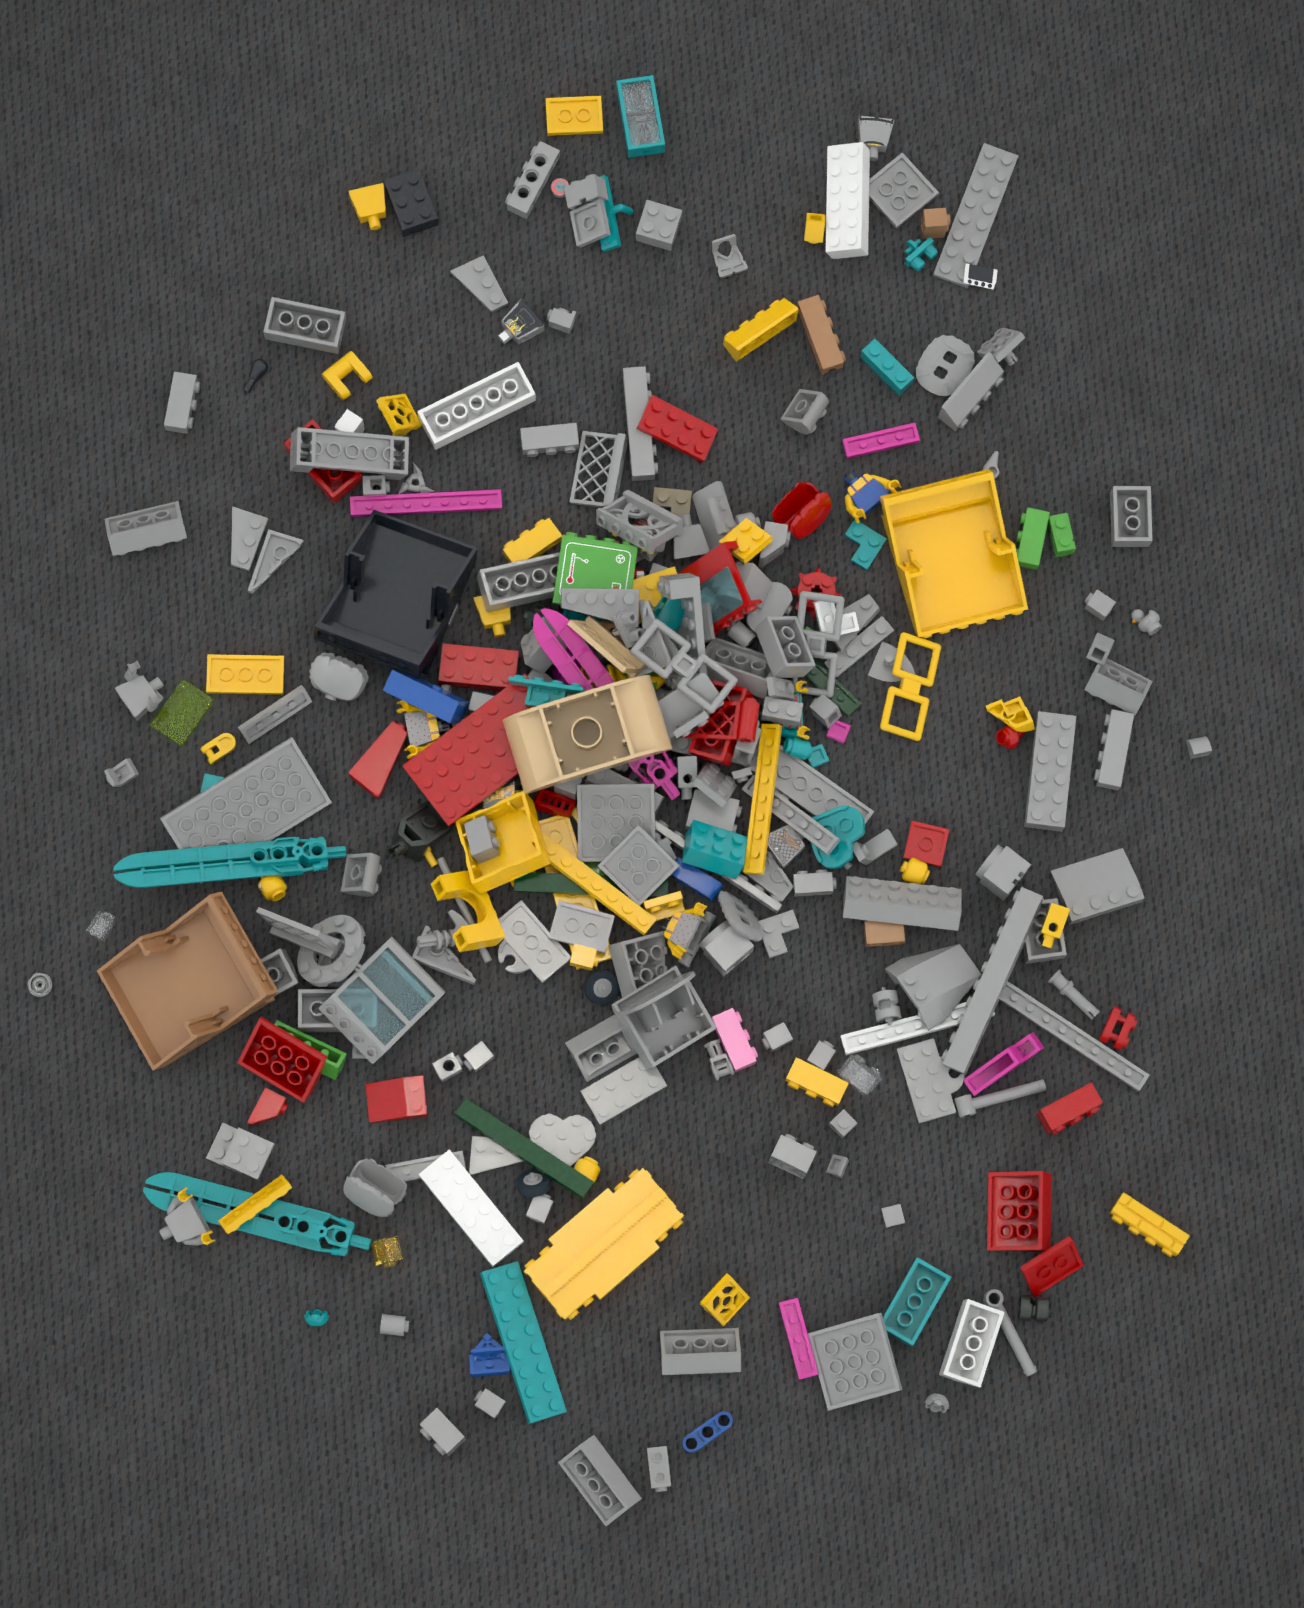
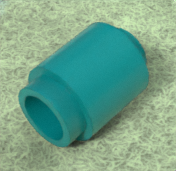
M787 737L783 745V752L803 760L810 757L813 751L809 741L796 737Z

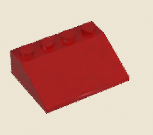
M260 1017L237 1063L304 1103L313 1093L328 1057L263 1017Z
M1044 1171L988 1172L987 1251L1045 1252L1051 1248L1052 1174Z

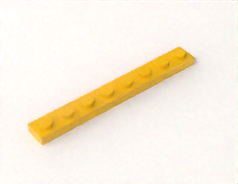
M762 724L743 871L745 874L764 875L782 732L780 724Z
M542 832L552 866L642 935L648 932L656 922V918Z

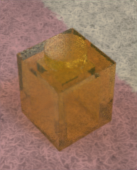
M398 1236L382 1238L371 1243L376 1266L392 1267L396 1265L397 1261L403 1259Z

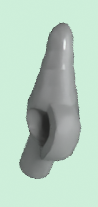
M998 451L992 454L983 467V470L989 469L993 472L994 479L999 475Z

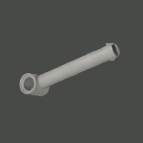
M1042 1079L972 1098L971 1094L954 1100L959 1117L963 1118L969 1114L970 1116L976 1114V1109L1046 1091V1085Z
M996 1289L987 1291L983 1296L984 1304L1005 1312L1000 1326L1024 1371L1022 1373L1026 1376L1037 1372L1036 1365L1034 1366L1002 1304L1003 1294ZM991 1293L995 1294L998 1298L996 1304L989 1302V1295Z

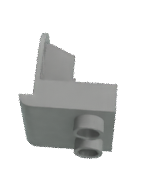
M674 966L612 1004L613 1012L646 1069L655 1067L717 1028L690 982L696 976L694 971L681 975L677 966Z

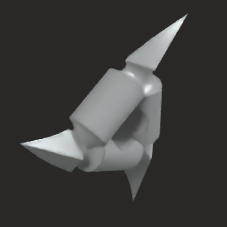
M413 463L414 473L403 482L399 494L407 489L408 491L418 493L435 492L425 487L426 485L421 475L422 472ZM414 480L419 481L417 486L412 485Z

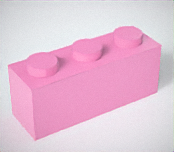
M731 1008L713 1016L711 1019L717 1027L715 1030L734 1072L755 1064L758 1054L754 1046L750 1047L748 1043L750 1037L747 1030H743L740 1025L742 1019L739 1012H735Z

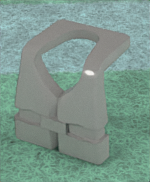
M735 234L712 241V253L716 268H718V275L721 279L731 276L733 273L737 274L747 271L748 266L743 261V256L736 245ZM724 241H729L732 247L728 257L718 252L720 243Z

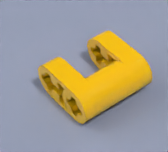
M352 351L348 352L321 374L343 401L351 395L347 387L341 382V379L354 371L365 384L373 378L369 370Z

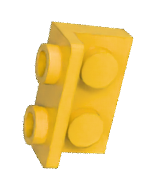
M681 891L643 901L644 910L656 918V921L670 918L675 912L682 913L685 910Z

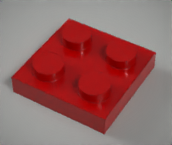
M912 821L903 859L910 860L911 858H916L927 865L941 868L949 829Z

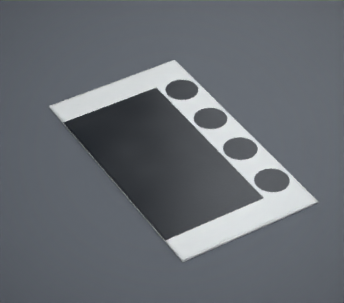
M966 263L963 283L994 289L997 270Z

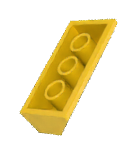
M785 298L780 301H774L769 306V309L759 311L750 322L747 320L735 332L730 331L724 336V347L736 362L796 322L798 308Z

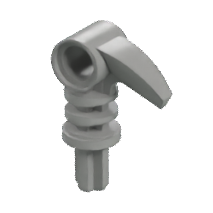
M450 910L448 914L455 924V929L448 930V933L446 930H443L441 933L439 930H434L433 935L418 936L417 945L419 948L434 946L436 950L441 949L442 946L447 948L448 944L450 947H454L456 943L452 935L461 926L468 925L460 914Z

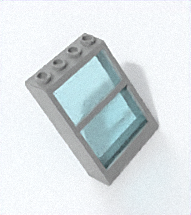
M393 937L388 939L362 965L360 972L353 973L318 1008L372 1064L445 994V991Z

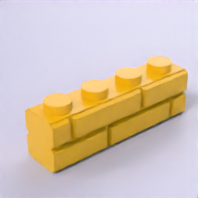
M1124 1192L1120 1195L1109 1213L1112 1215L1111 1219L1120 1225L1122 1223L1129 1226L1128 1230L1135 1235L1140 1233L1146 1237L1145 1241L1148 1244L1160 1246L1162 1248L1161 1252L1169 1257L1172 1255L1177 1256L1190 1236Z

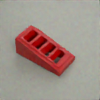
M541 789L534 806L537 811L570 818L577 800ZM558 802L562 803L560 808L557 807ZM565 804H569L567 811L563 810Z

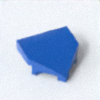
M486 1333L482 1341L471 1350L469 1355L470 1376L510 1374V1366L504 1347Z

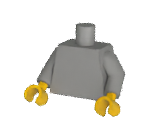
M185 1187L172 1200L167 1209L168 1216L164 1219L168 1226L159 1230L162 1238L167 1240L174 1236L177 1243L182 1241L185 1245L196 1246L215 1242V1239H210L209 1234L213 1232L210 1231L193 1195L188 1196L185 1192L188 1188Z

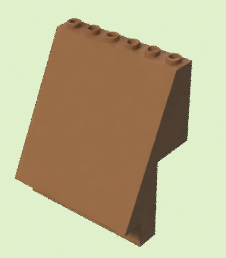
M222 892L210 894L165 930L140 936L97 970L110 997L115 1002L153 1071L173 1063L275 1000L273 996L279 992Z

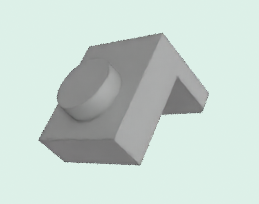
M126 758L115 767L104 771L108 783L113 787H121L139 775L130 758Z

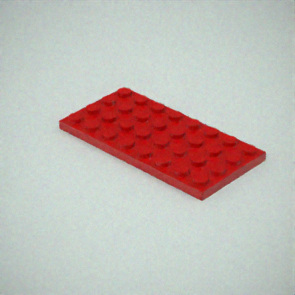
M508 685L402 766L449 827L518 775L502 720L518 712L533 708L525 705L528 687Z

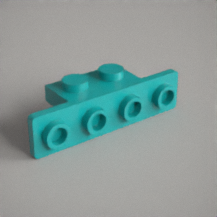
M514 675V677L508 678L511 685L528 687L525 705L529 707H536L565 698L567 693L578 694L585 692L582 685L577 683L564 685L563 682L552 680V683L544 682V679L541 678L526 679L522 675Z

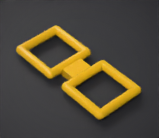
M905 632L901 633L892 674L900 677L901 682L899 688L893 686L888 688L880 724L882 730L915 741L921 740L929 699L920 696L919 691L921 685L933 686L941 651L940 644ZM907 641L933 650L927 678L900 670ZM895 695L921 704L915 732L888 724Z

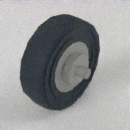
M607 970L593 971L584 982L585 995L595 1004L604 1005L610 1003L618 994V981Z
M537 1169L527 1170L517 1177L516 1187L522 1196H541L550 1190L551 1178Z

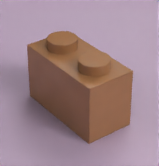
M946 208L923 210L921 218L922 239H928L929 237L932 239L945 238L950 225V214H947Z
M865 921L863 924L865 947L905 943L903 924Z

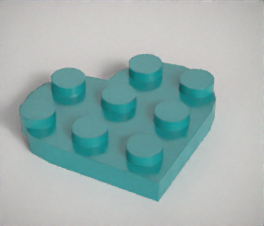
M845 805L812 817V819L840 839V842L829 855L811 842L817 860L828 869L841 868L853 859V843L865 834V820L861 812L854 807Z

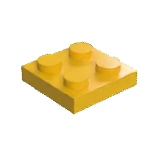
M745 518L719 540V544L737 541L739 548L731 554L746 564L770 544L773 539L771 535Z

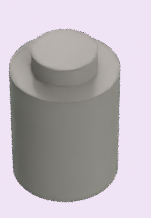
M741 621L737 623L732 622V626L727 628L729 631L727 635L738 645L746 648L757 637Z
M382 1314L380 1334L404 1336V1332L408 1333L409 1321H406V1316Z

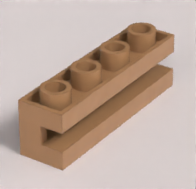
M819 295L798 301V312L821 374L828 373L829 370L834 368L836 370L843 368L844 361H846L845 355L838 348L839 339L837 334L832 332L833 323L831 318L827 317L825 313L827 308L824 300H821Z

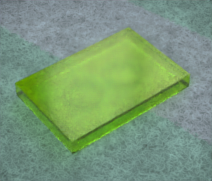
M183 679L150 726L182 747L215 700Z

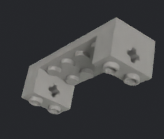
M297 427L291 433L290 471L309 473L313 468L379 473L385 475V478L388 480H402L408 475L409 437Z
M690 573L659 576L660 581L657 583V588L661 596L671 600L681 599V606L685 613V617L682 620L683 627L686 628L684 639L691 643L688 656L696 661L700 654H705L700 579L698 576ZM705 663L701 665V667L698 669V671L692 678H694L702 672H705L707 674V667ZM673 670L669 677L665 679L666 687L670 691L677 689V684L682 679V676Z

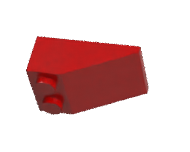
M423 1075L366 1084L369 1123L428 1117Z

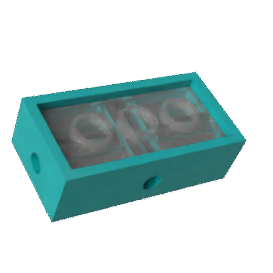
M653 75L617 80L616 91L628 158L665 153V141Z

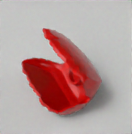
M798 482L795 488L790 490L781 499L780 504H776L771 513L774 523L788 525L787 531H790L793 537L802 539L815 531L824 522L831 510V499L827 492L820 494L819 490L810 482Z

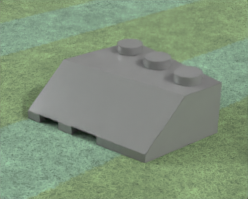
M665 930L608 945L622 998L667 971V966H665V955L667 954L664 937Z

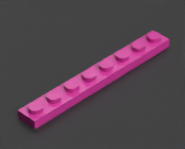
M501 490L350 497L351 517L370 516L373 510L387 515L502 510Z

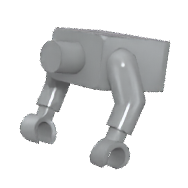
M137 660L133 664H127L128 669L124 677L128 682L115 688L117 694L136 721L148 711L153 712L158 708V704L163 700V696L157 690L164 686L158 677L148 683L143 675L139 676L136 674L137 669L140 668Z

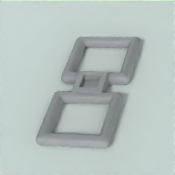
M808 591L800 593L797 618L804 636L807 637V644L812 657L830 660L826 690L802 686V689L807 688L809 690L807 693L799 692L800 694L813 696L824 694L827 698L833 697L838 655L826 652L827 640L835 642L840 640L845 601L842 596ZM807 599L837 603L833 633L804 629ZM798 677L790 678L793 685H796Z
M659 619L653 620L630 650L631 655L664 679L668 678L674 670L682 676V679L677 684V689L709 713H714L736 685L738 679L706 654H700L696 661L686 654L691 648V643ZM657 628L682 646L665 669L640 652ZM703 663L728 681L711 704L686 686Z

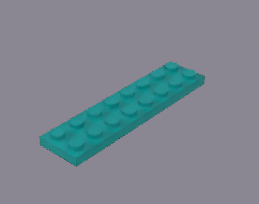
M518 1261L481 1272V1279L528 1424L566 1413V1407Z

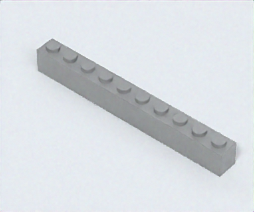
M1023 887L1014 894L1012 901L1015 903L1012 909L1009 908L1006 912L1005 919L1007 921L998 930V941L996 944L993 943L990 948V959L988 962L985 961L982 966L981 979L977 978L973 987L975 990L973 997L969 996L965 1005L967 1007L965 1015L961 1014L957 1023L960 1026L957 1032L952 1033L949 1041L952 1044L949 1050L946 1049L941 1059L944 1061L943 1065L964 1075H966L1044 901L1042 895Z

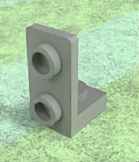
M886 829L863 845L855 842L853 844V852L859 862L867 866L898 844L890 830Z

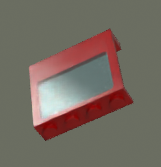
M737 541L723 542L677 573H690L699 577L701 603L709 602L711 606L714 636L719 634L718 631L731 627L732 622L743 619L744 614L755 611L757 609L756 606L762 603L761 599H750L731 555L733 551L739 548Z

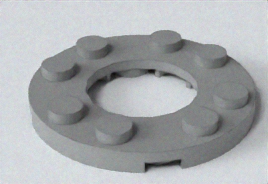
M335 915L313 926V929L331 937L337 934L344 936V950L335 962L326 966L318 965L316 953L300 946L297 958L298 970L300 975L310 984L317 987H326L334 981L338 983L346 978L361 960L365 950V945L363 944L364 936H366L365 931L360 923L347 915Z

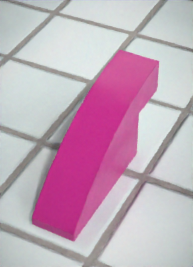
M1032 1032L1015 1045L1002 1051L963 1081L975 1096L1043 1050L1044 1046L1035 1033Z

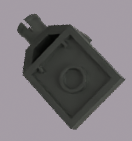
M426 801L400 819L393 835V844L387 846L386 852L388 856L395 853L391 856L393 860H396L403 854L408 859L421 862L427 848L453 831L456 824H452L449 827L432 804Z

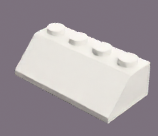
M969 1299L963 1300L939 1375L980 1388L1005 1312Z

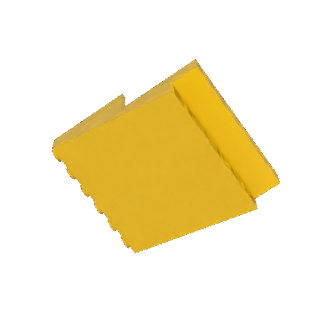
M986 469L880 496L883 510L881 517L913 628L918 637L929 638L933 633L939 632L944 634L950 632V629L953 628L964 629L969 627V624H984L988 619L994 618V620L1005 618V615H1019L1023 613V610L1028 609L1015 544L1005 534L995 480L991 470Z

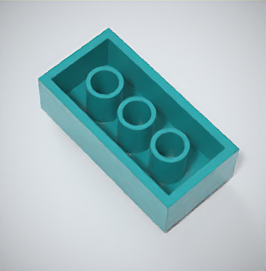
M917 1257L883 1316L887 1334L912 1347L950 1281L951 1276Z

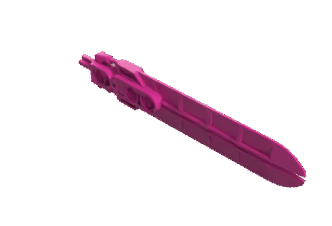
M544 608L540 610L555 630L553 634L539 614L536 613L534 615L533 630L536 640L569 685L577 683L582 685L585 691L594 689L590 684L592 682L597 688L615 682L583 638L567 625L569 620L565 616L551 609ZM557 636H559L561 640L564 642V644L567 646V648L573 655L572 657L569 656V654L557 640ZM574 659L578 661V663L590 677L589 680L586 679V677L574 663ZM662 752L666 760L665 764L662 760L654 759V755L649 756L648 760L646 757L627 763L631 770L642 779V783H655V789L661 786L671 800L681 794L670 780L677 773V768L666 752ZM642 763L646 764L645 773L647 776L645 777L638 771ZM658 768L664 772L662 779H657L654 776V772Z

